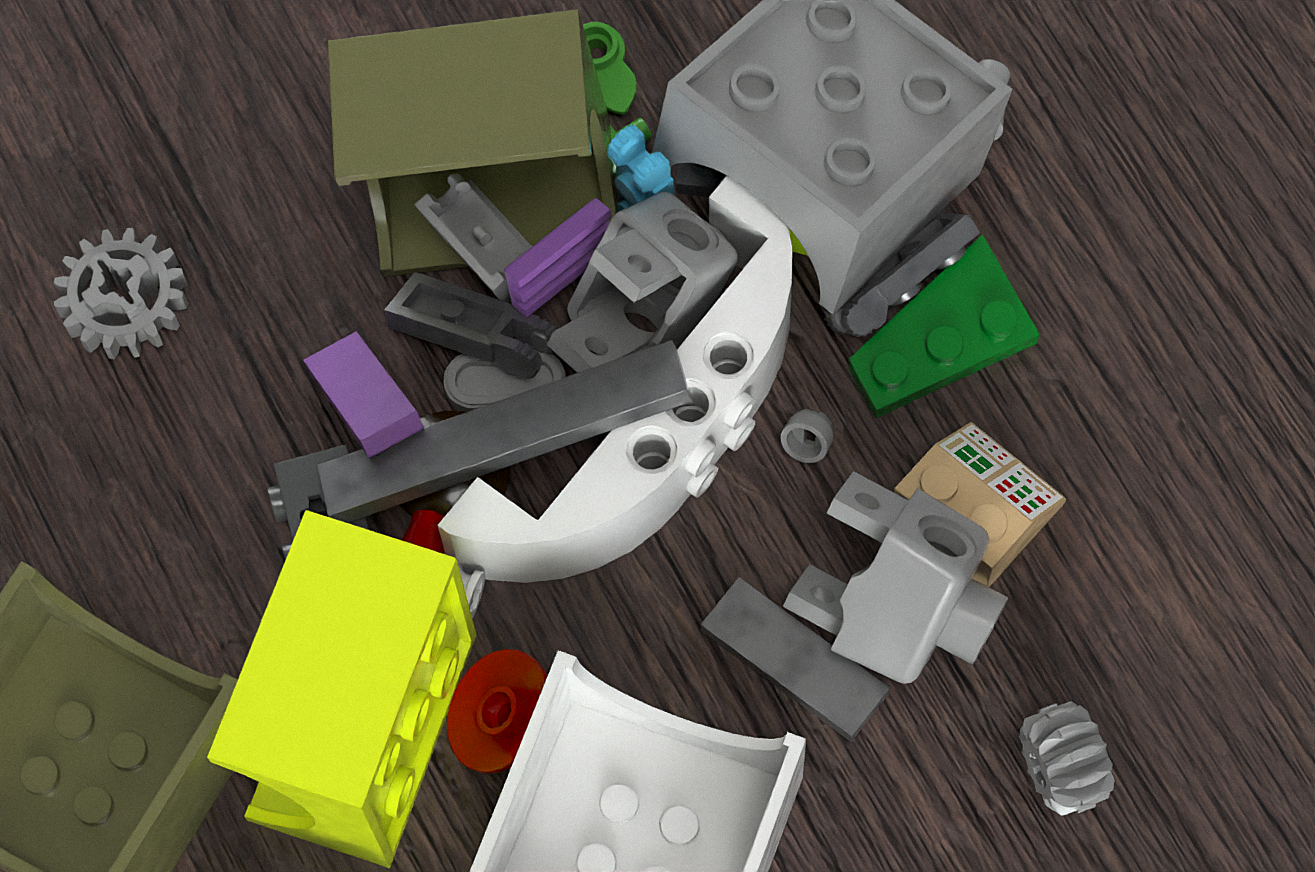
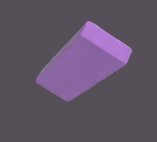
M357 331L303 360L315 383L368 457L381 453L424 428L415 408Z

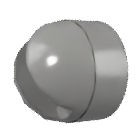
M805 408L790 417L781 433V444L784 450L792 458L804 463H815L822 460L833 442L834 428L832 421L823 412L817 413ZM809 431L816 435L815 441L806 439Z

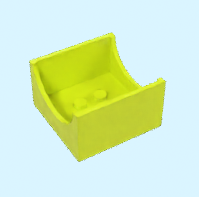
M305 510L207 756L211 763L228 768L259 782L251 804L248 805L244 815L247 821L390 868L445 722L453 694L459 684L477 636L457 559Z

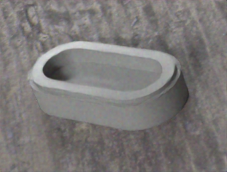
M538 352L544 363L541 365L536 376L529 379L527 377L522 378L520 375L515 376L506 373L496 361L491 363L463 353L454 358L447 366L444 373V388L450 404L457 411L468 412L565 378V370L560 360L550 352L547 355L546 353Z

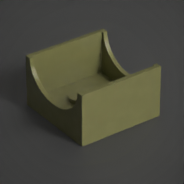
M578 9L328 40L334 177L338 186L351 185L353 181L366 180L376 225L380 270L384 277L468 267L414 205L426 193L434 195L436 199L442 197L451 187L448 183V177L455 173L460 174L466 182L471 179L531 246H534L595 198L610 209L612 217L608 221L611 222L613 216L618 212L614 163L608 158V145L611 143L610 118Z
M22 561L0 593V869L5 872H172L233 773V770L211 763L207 756L238 680L226 673L223 674L222 678L202 674L142 645L85 610L54 587L37 569Z

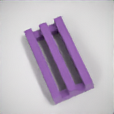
M597 198L591 200L505 268L504 272L512 306L526 318L585 272L595 249L598 247L610 223L608 219L612 216L607 206Z

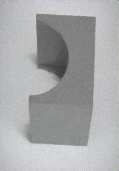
M763 0L668 82L652 153L660 151L669 160L670 171L672 166L678 163H695L713 168L741 183L762 199L786 223L802 244L819 280V304L834 314L980 175L1013 89L895 0Z

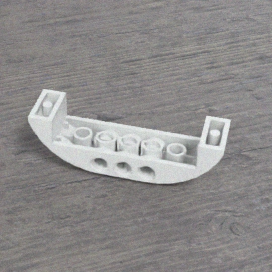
M726 176L709 196V223L717 227L735 248L738 254L737 266L743 270L677 349L692 402L611 430L539 520L533 518L477 477L438 524L445 554L455 557L458 564L463 565L465 573L473 574L475 570L485 572L486 580L527 583L563 579L597 569L631 552L656 533L679 510L691 494L696 498L700 497L713 482L718 472V467L715 466V463L729 447L731 450L736 451L747 440L755 426V421L752 417L767 397L784 357L790 330L792 245L786 223L762 199L744 185Z

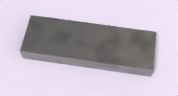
M738 577L701 623V631L850 742L853 741L889 694L890 687L856 662L831 651L832 645L740 577Z

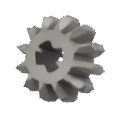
M1072 701L1059 706L1055 703L1037 710L1038 714L1024 718L1019 734L1023 745L1021 753L1028 766L1027 773L1031 775L1035 783L1036 792L1042 795L1044 803L1048 808L1056 811L1061 816L1074 811L1078 814L1096 807V803L1109 798L1115 781L1111 773L1113 763L1106 751L1107 744L1099 734L1098 724L1091 721L1086 709L1081 705L1077 706Z

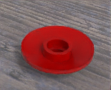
M514 649L498 650L477 661L459 682L448 710L447 734L454 755L466 767L485 774L503 772L512 767L548 677L543 666L534 657Z

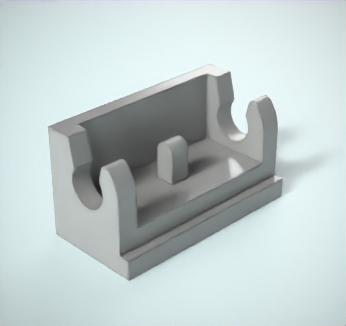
M452 174L448 177V183L451 187L442 197L436 199L434 195L426 193L414 205L496 298L510 303L511 297L504 270L532 246L471 179L466 182L460 174Z

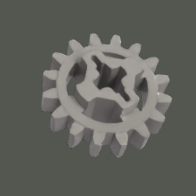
M127 228L122 240L114 241L112 234L106 229L102 231L101 245L94 247L85 239L79 242L84 254L79 260L74 257H64L62 262L70 276L54 279V285L59 295L63 296L55 300L54 305L60 318H66L63 325L69 336L75 338L81 335L80 341L86 351L91 353L100 343H103V348L108 358L115 359L119 353L120 346H128L131 354L136 358L141 353L140 343L147 339L157 348L163 345L158 332L162 327L177 331L180 325L172 310L187 309V299L184 292L180 291V289L188 284L183 270L176 268L179 263L171 248L161 251L157 236L151 234L140 244L134 229ZM91 279L90 288L85 290L89 280ZM109 283H114L118 290H123L124 293L129 295L133 304H129L123 296L119 297L112 290ZM158 295L154 306L150 310L151 300Z

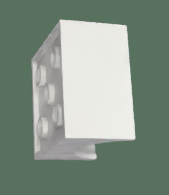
M558 651L470 872H768L803 778L806 738L789 732L784 737L776 739L754 738L694 723L659 710L618 691L588 672L579 663L577 657Z

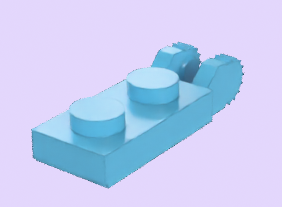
M632 124L620 130L608 145V158L616 165L617 171L615 184L618 188L619 196L618 211H622L660 192H670L674 195V179L670 174L669 160L660 151L649 154L645 148L644 134Z

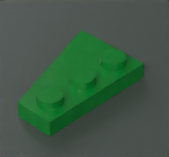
M982 234L966 249L965 254L958 261L942 271L849 358L848 369L876 419L1037 344L1040 334Z

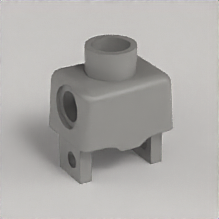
M660 192L619 211L609 223L569 301L567 310L572 321L555 330L546 345L577 373L669 340H673L676 349H678L716 303L737 265V251L717 227L704 221L670 192ZM625 313H637L645 316L656 326V331L646 332L638 329L630 323Z
M853 471L834 497L827 514L881 542L882 545L874 561L865 569L853 574L848 584L809 564L789 592L783 607L836 635L837 637L831 651L903 684L912 683L919 677L937 646L973 665L1008 601V597L972 579L989 545L987 531L919 488L916 489L910 500H907Z

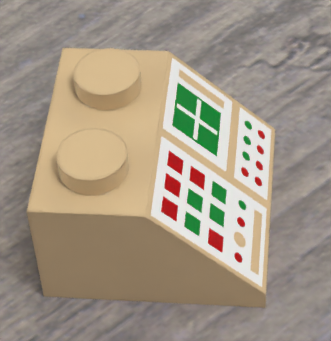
M972 422L937 442L894 488V493L907 500H910L916 489L919 488L987 531L989 545L972 578L987 587L992 585L1066 501L1063 495Z

